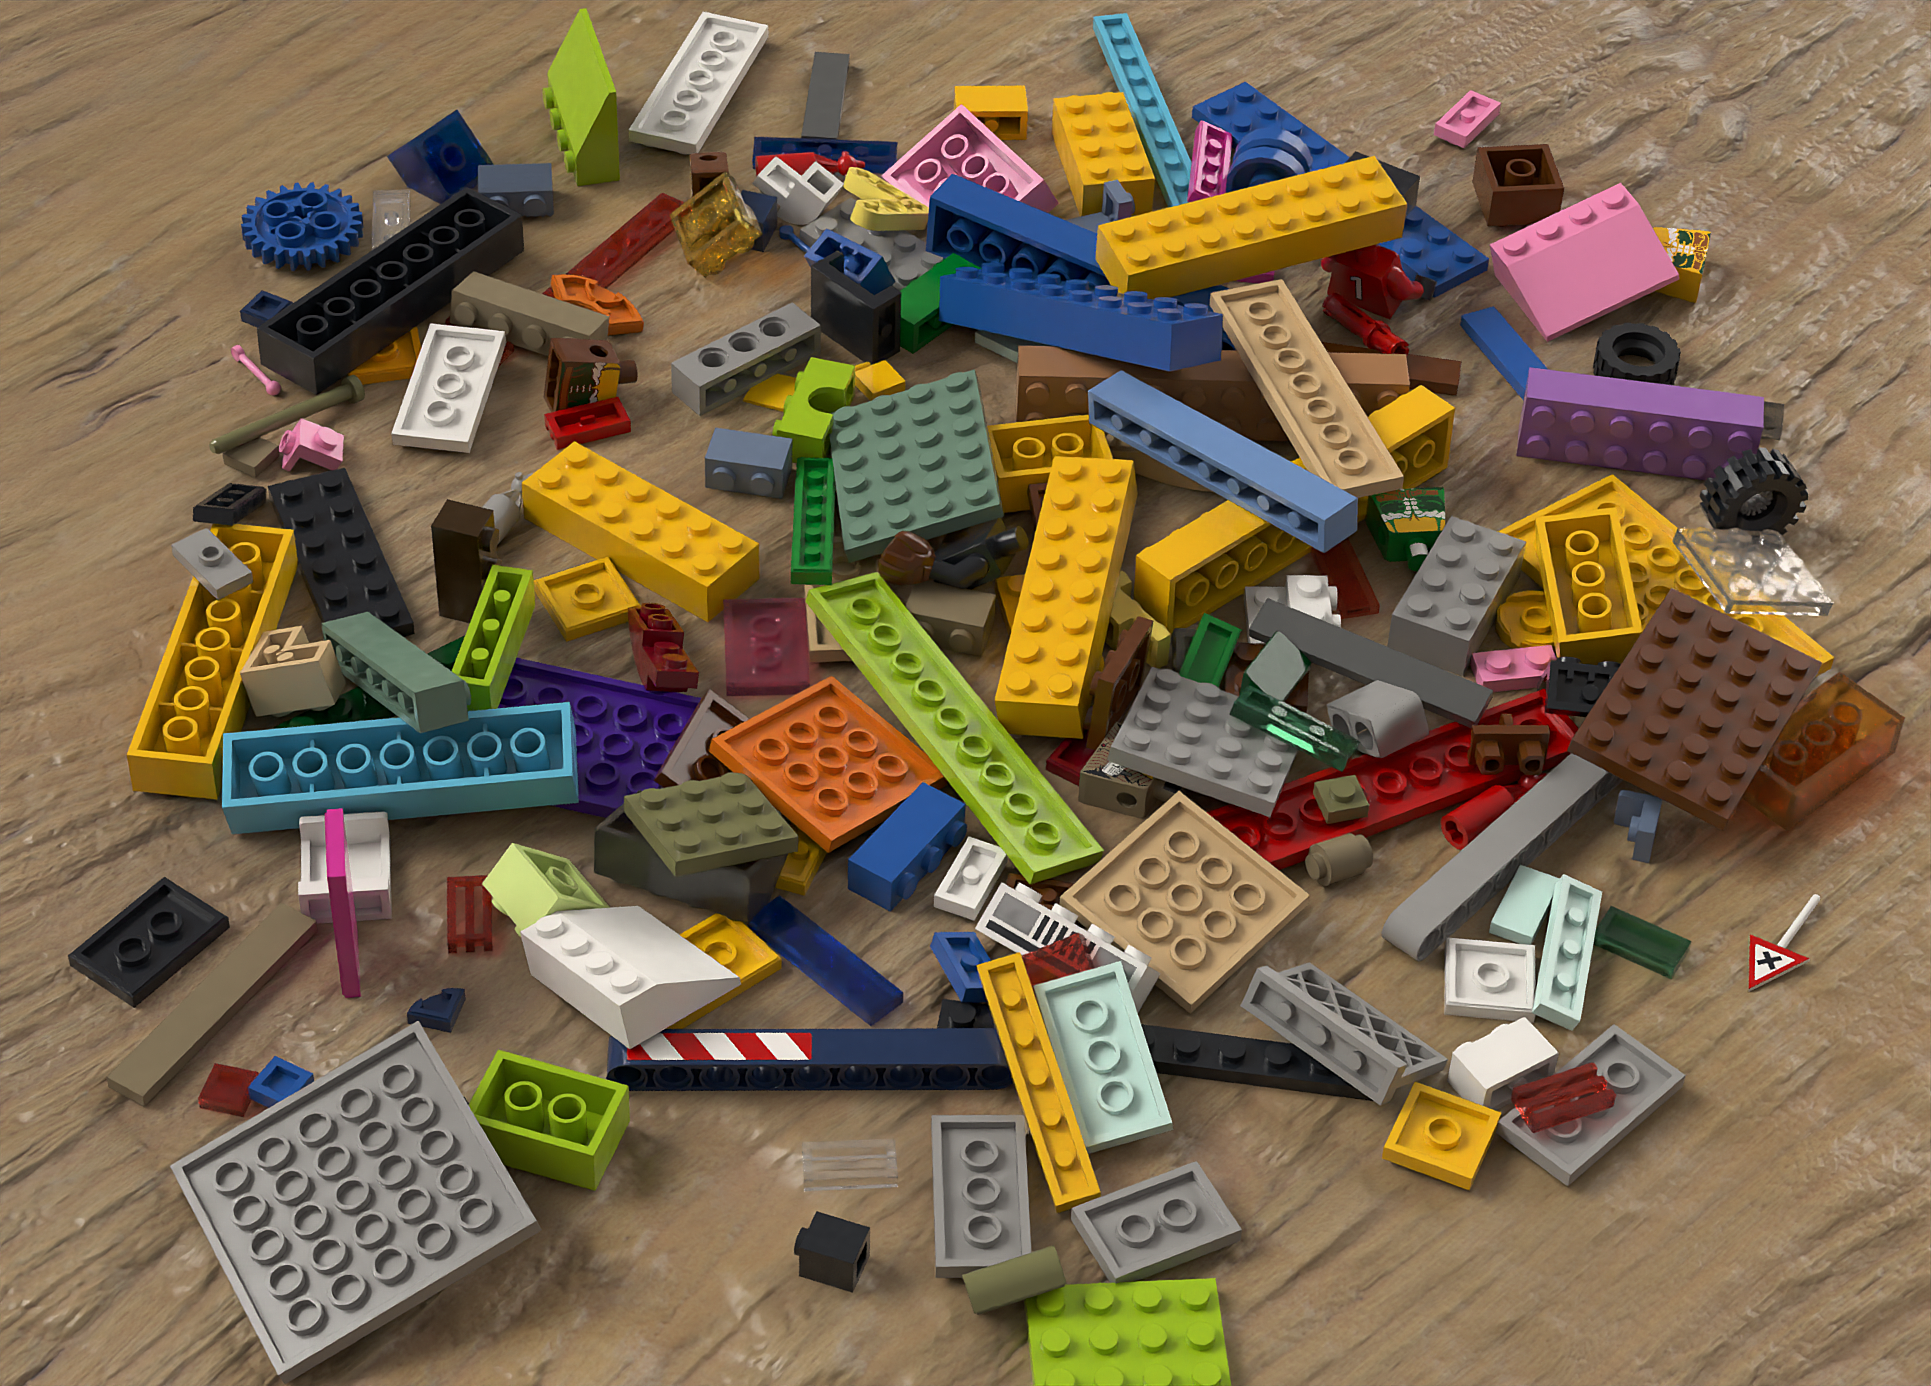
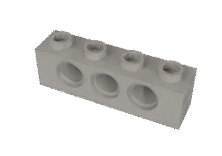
M792 302L672 362V393L701 416L748 392L750 388L777 373L783 374L809 361L811 357L815 358L821 355V325Z

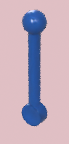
M784 225L779 228L781 239L790 240L803 252H808L810 247L794 234L792 226Z

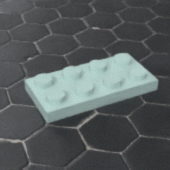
M1121 961L1034 985V992L1087 1153L1090 1154L1173 1130L1172 1120Z

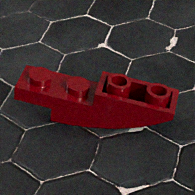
M642 603L641 608L628 607V624L633 655L640 679L646 691L687 692L688 688L697 689L699 672L683 650L684 631L669 609H665L664 605L658 603Z

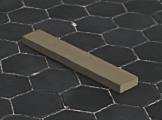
M280 903L107 1076L108 1087L145 1107L318 931L317 921Z

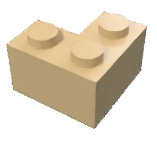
M303 626L263 632L240 672L256 717L271 714L275 717H282L293 711L310 708L314 711L325 710L335 705L346 684L331 641L309 643Z

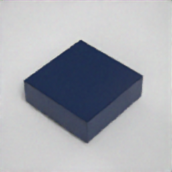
M262 290L240 310L241 321L258 327L293 304V302Z

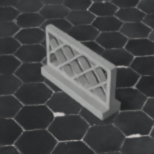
M1310 962L1278 973L1267 965L1257 968L1241 1004V1007L1380 1106L1391 1101L1397 1088L1443 1071L1448 1061L1442 1054Z

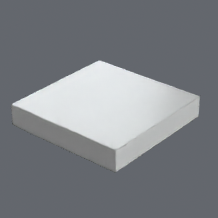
M1446 938L1444 1015L1517 1021L1526 1017L1530 1023H1534L1535 1014L1532 1013L1536 993L1535 945Z

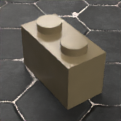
M932 581L914 584L905 607L935 644L941 649L982 657L994 626L996 595L966 588L961 589Z

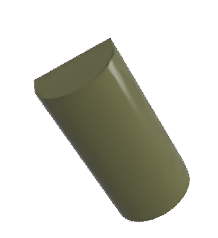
M1054 1245L962 1275L974 1314L977 1313V1315L1064 1287L1067 1284Z

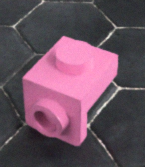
M300 418L292 431L287 430L281 439L279 452L283 453L282 469L291 471L299 457L330 470L338 469L343 461L344 435L328 427H322Z

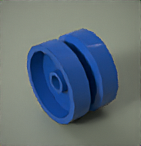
M1268 127L1250 132L1241 139L1236 147L1233 163L1227 176L1226 192L1312 172L1313 159L1308 146L1298 136L1283 129Z

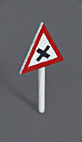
M1814 894L1777 945L1750 934L1749 992L1810 961V958L1785 948L1819 903V895Z

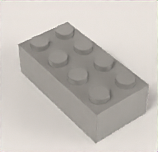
M1451 516L1392 614L1387 647L1440 669L1464 676L1470 665L1472 653H1477L1496 619L1497 609L1500 604L1502 605L1506 602L1507 597H1509L1520 577L1526 541Z

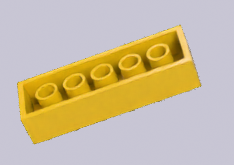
M575 441L522 482L523 512L526 520L597 560L609 557L618 572L706 622L712 620L760 579L758 542Z

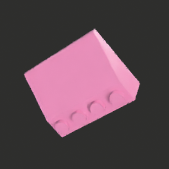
M962 104L882 175L886 182L929 207L930 196L951 174L960 176L1046 213H1049L1059 204L1044 179Z
M1622 183L1490 244L1496 278L1547 342L1679 280V273L1643 210Z

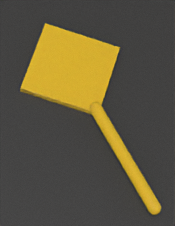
M865 362L855 365V371L868 367L871 363ZM777 373L750 388L743 398V402L783 412L787 396H793L795 392L796 378Z

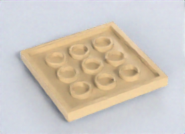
M1178 791L1060 896L1059 905L1078 915L1077 921L1087 929L1090 928L1091 924H1094L1113 935L1115 938L1111 945L1124 952L1129 944L1150 956L1152 959L1148 966L1161 973L1155 985L1191 1014L1308 905L1310 895L1183 793Z

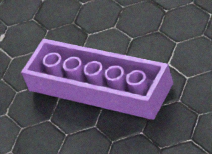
M1529 367L1519 423L1516 456L1706 480L1708 477L1715 478L1714 470L1719 465L1723 468L1729 465L1727 459L1735 456L1736 459H1740L1743 457L1742 452L1751 449L1753 454L1757 453L1763 431L1764 397Z

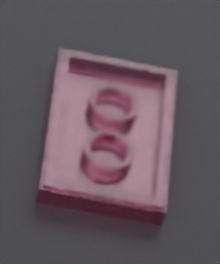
M805 598L723 600L726 697L796 695L809 688Z

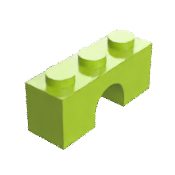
M811 357L805 370L798 372L795 381V392L793 396H787L784 404L782 420L777 419L775 421L772 436L792 439L793 463H797V458L799 457L827 458L831 450L829 434L833 430V414L829 413L836 412L842 407L850 406L855 396L854 365Z

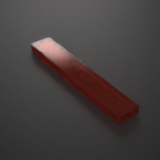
M665 193L659 194L569 270L566 275H576L598 281V286L607 289L691 217V205ZM549 287L542 293L543 295L555 298L552 287Z

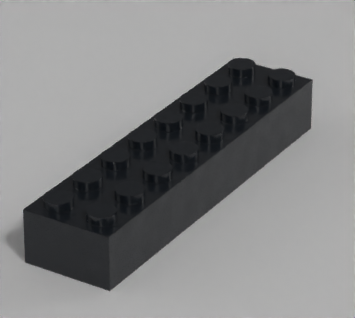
M465 187L258 326L257 337L261 365L315 395L320 394L449 304L452 299V290L473 271L489 276L524 252L522 215Z

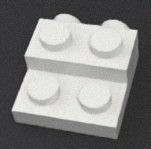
M1287 575L1285 587H1245L1244 607L1248 643L1266 644L1249 637V628L1267 598L1341 628L1340 615L1332 614V611L1337 609V587L1328 586L1327 576Z

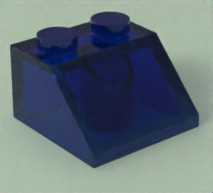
M458 110L453 111L387 156L407 187L439 204H442L465 187L472 189L477 186L478 165H494Z

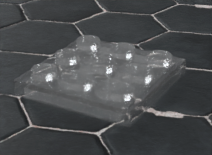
M1697 527L1696 529L1677 528L1672 542L1726 614L1828 616L1833 605L1832 600L1779 532L1770 529L1746 531L1738 528H1731L1729 530L1708 529L1705 527Z

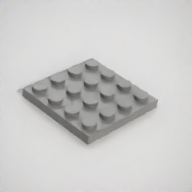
M1152 667L1111 745L1107 761L1271 817L1306 735L1310 721L1300 718L1294 712L1288 710L1275 711L1245 698L1227 693L1213 684L1198 683L1181 677L1175 671Z

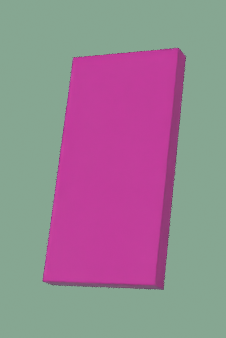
M343 808L328 809L327 813H325L327 882L342 995L345 998L361 997L358 928Z

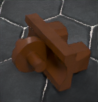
M1501 714L1499 725H1472L1471 744L1467 754L1468 764L1478 765L1482 775H1497L1503 771L1504 765H1519L1520 771L1524 775H1540L1546 760L1550 738L1549 726L1513 725L1511 714Z

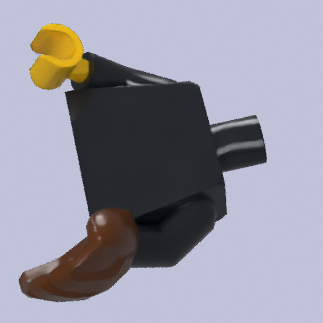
M997 518L947 533L934 553L932 547L924 538L909 531H900L881 554V558L878 561V572L885 582L892 585H914L928 581L931 578L937 583L972 590L1002 576L1016 553L1028 548V538L1020 526L1007 530L1002 519Z

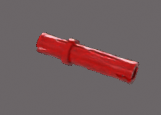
M1332 293L1326 297L1322 304L1323 312L1363 339V343L1367 348L1376 349L1382 354H1406L1407 357L1409 353L1407 346H1409V343L1393 334L1386 323L1372 319L1338 293Z

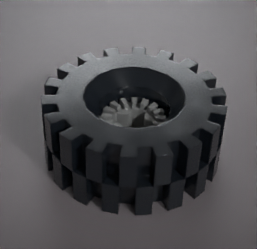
M1765 447L1758 448L1756 454H1753L1751 449L1743 451L1742 458L1730 457L1727 459L1729 465L1725 468L1719 465L1714 470L1715 478L1708 477L1704 485L1707 490H1701L1700 498L1703 502H1700V507L1719 539H1722L1724 544L1729 546L1732 543L1735 548L1742 549L1745 543L1749 547H1755L1758 545V541L1761 540L1768 544L1773 541L1772 536L1779 533L1782 536L1788 532L1785 528L1788 524L1795 525L1798 522L1799 518L1796 513H1804L1807 506L1803 501L1808 500L1807 487L1785 454L1782 455L1779 450L1772 449L1769 453Z

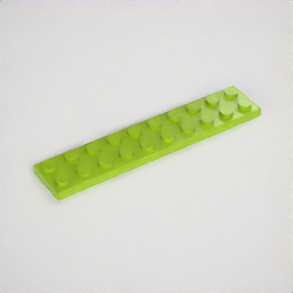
M878 572L808 590L805 601L1029 884L1087 867L1101 860L1104 852L1103 848Z

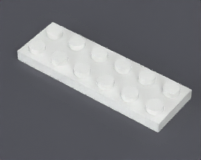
M702 12L629 128V142L675 151L685 155L699 153L767 40L768 25Z

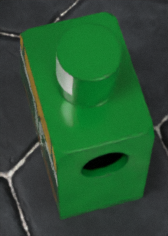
M1443 487L1398 489L1368 496L1365 522L1384 560L1389 562L1407 561L1408 567L1418 572L1445 527V494Z

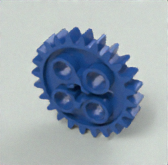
M311 182L307 188H301L299 183H295L292 190H288L285 186L281 185L280 193L276 194L270 190L266 191L267 199L256 197L255 206L247 205V214L242 215L243 224H241L246 249H252V256L254 258L262 256L263 264H268L275 260L277 269H280L285 264H290L291 271H295L298 265L304 264L308 271L311 270L313 263H318L322 268L326 267L325 260L328 259L338 263L340 262L339 253L351 255L350 247H358V238H363L362 212H360L359 204L353 203L351 195L342 197V189H337L330 193L329 185L327 184L320 189H315L314 182Z

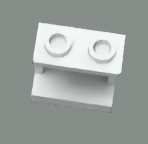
M386 812L344 814L356 920L392 919L391 841L388 814ZM325 815L304 816L299 819L301 882H298L300 911L316 920L317 924L333 923L327 882Z

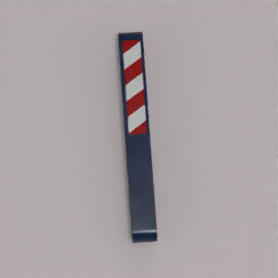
M996 1028L664 1029L631 1049L627 1048L612 1035L608 1040L606 1079L628 1085L629 1091L999 1090L1009 1087L1014 1083Z

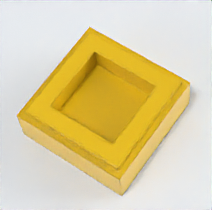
M886 360L855 371V386L870 401L881 395H892L905 391L906 381Z

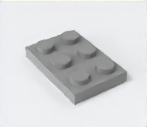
M1197 1161L1075 1206L1071 1211V1221L1109 1282H1114L1115 1284L1144 1279L1241 1240V1227Z

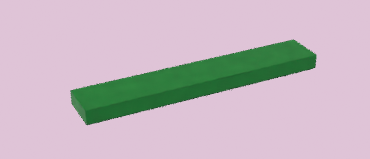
M797 458L791 584L832 585L835 475L832 458Z

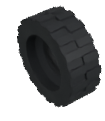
M1631 322L1624 323L1623 325L1617 324L1611 326V329H1606L1602 332V337L1598 339L1593 362L1594 376L1674 385L1681 351L1677 347L1678 343L1676 340L1672 339L1667 332L1659 330L1658 327L1648 326L1644 323L1631 324ZM1625 355L1640 356L1652 361L1655 365L1635 366L1622 361L1618 357Z

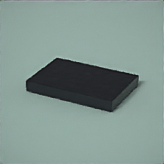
M163 877L68 955L69 964L135 1008L230 928L229 918L171 880Z

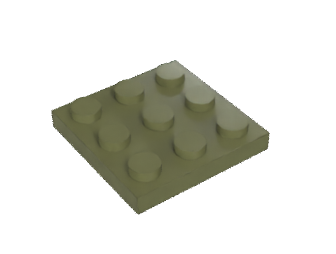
M731 772L718 778L702 781L690 780L677 786L662 789L650 788L643 790L641 793L624 796V812L675 877L798 852V835L751 779L743 773Z

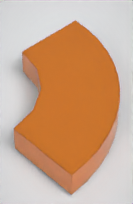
M566 274L552 275L550 284L555 299L610 316L608 335L643 331L644 321L635 306L621 293L617 292L614 294L598 286V281L590 278Z

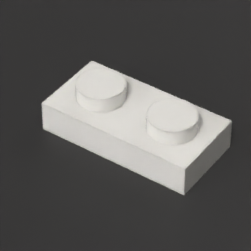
M968 836L934 895V907L974 921L1008 862L1006 853L999 846Z

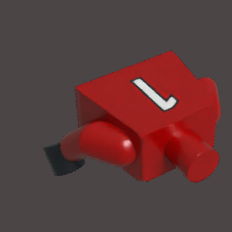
M1377 244L1332 255L1321 260L1322 269L1328 273L1332 272L1327 295L1338 293L1351 304L1389 320L1402 301L1417 300L1420 297L1431 301L1437 285V281L1416 275L1414 281H1410L1402 269L1399 255L1395 251Z

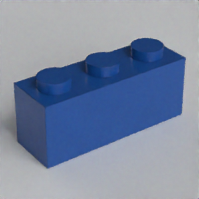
M922 782L848 859V889L891 912L902 899L906 900L911 897L918 882L928 872L932 873L937 869L942 857L952 846L957 847L962 842L967 832V824L965 823L966 804Z

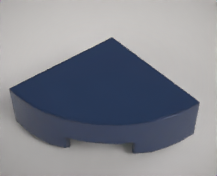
M446 988L441 990L442 994L434 995L424 1001L420 998L407 1012L408 1024L412 1025L419 1021L422 1027L451 1033L466 1000L465 989Z

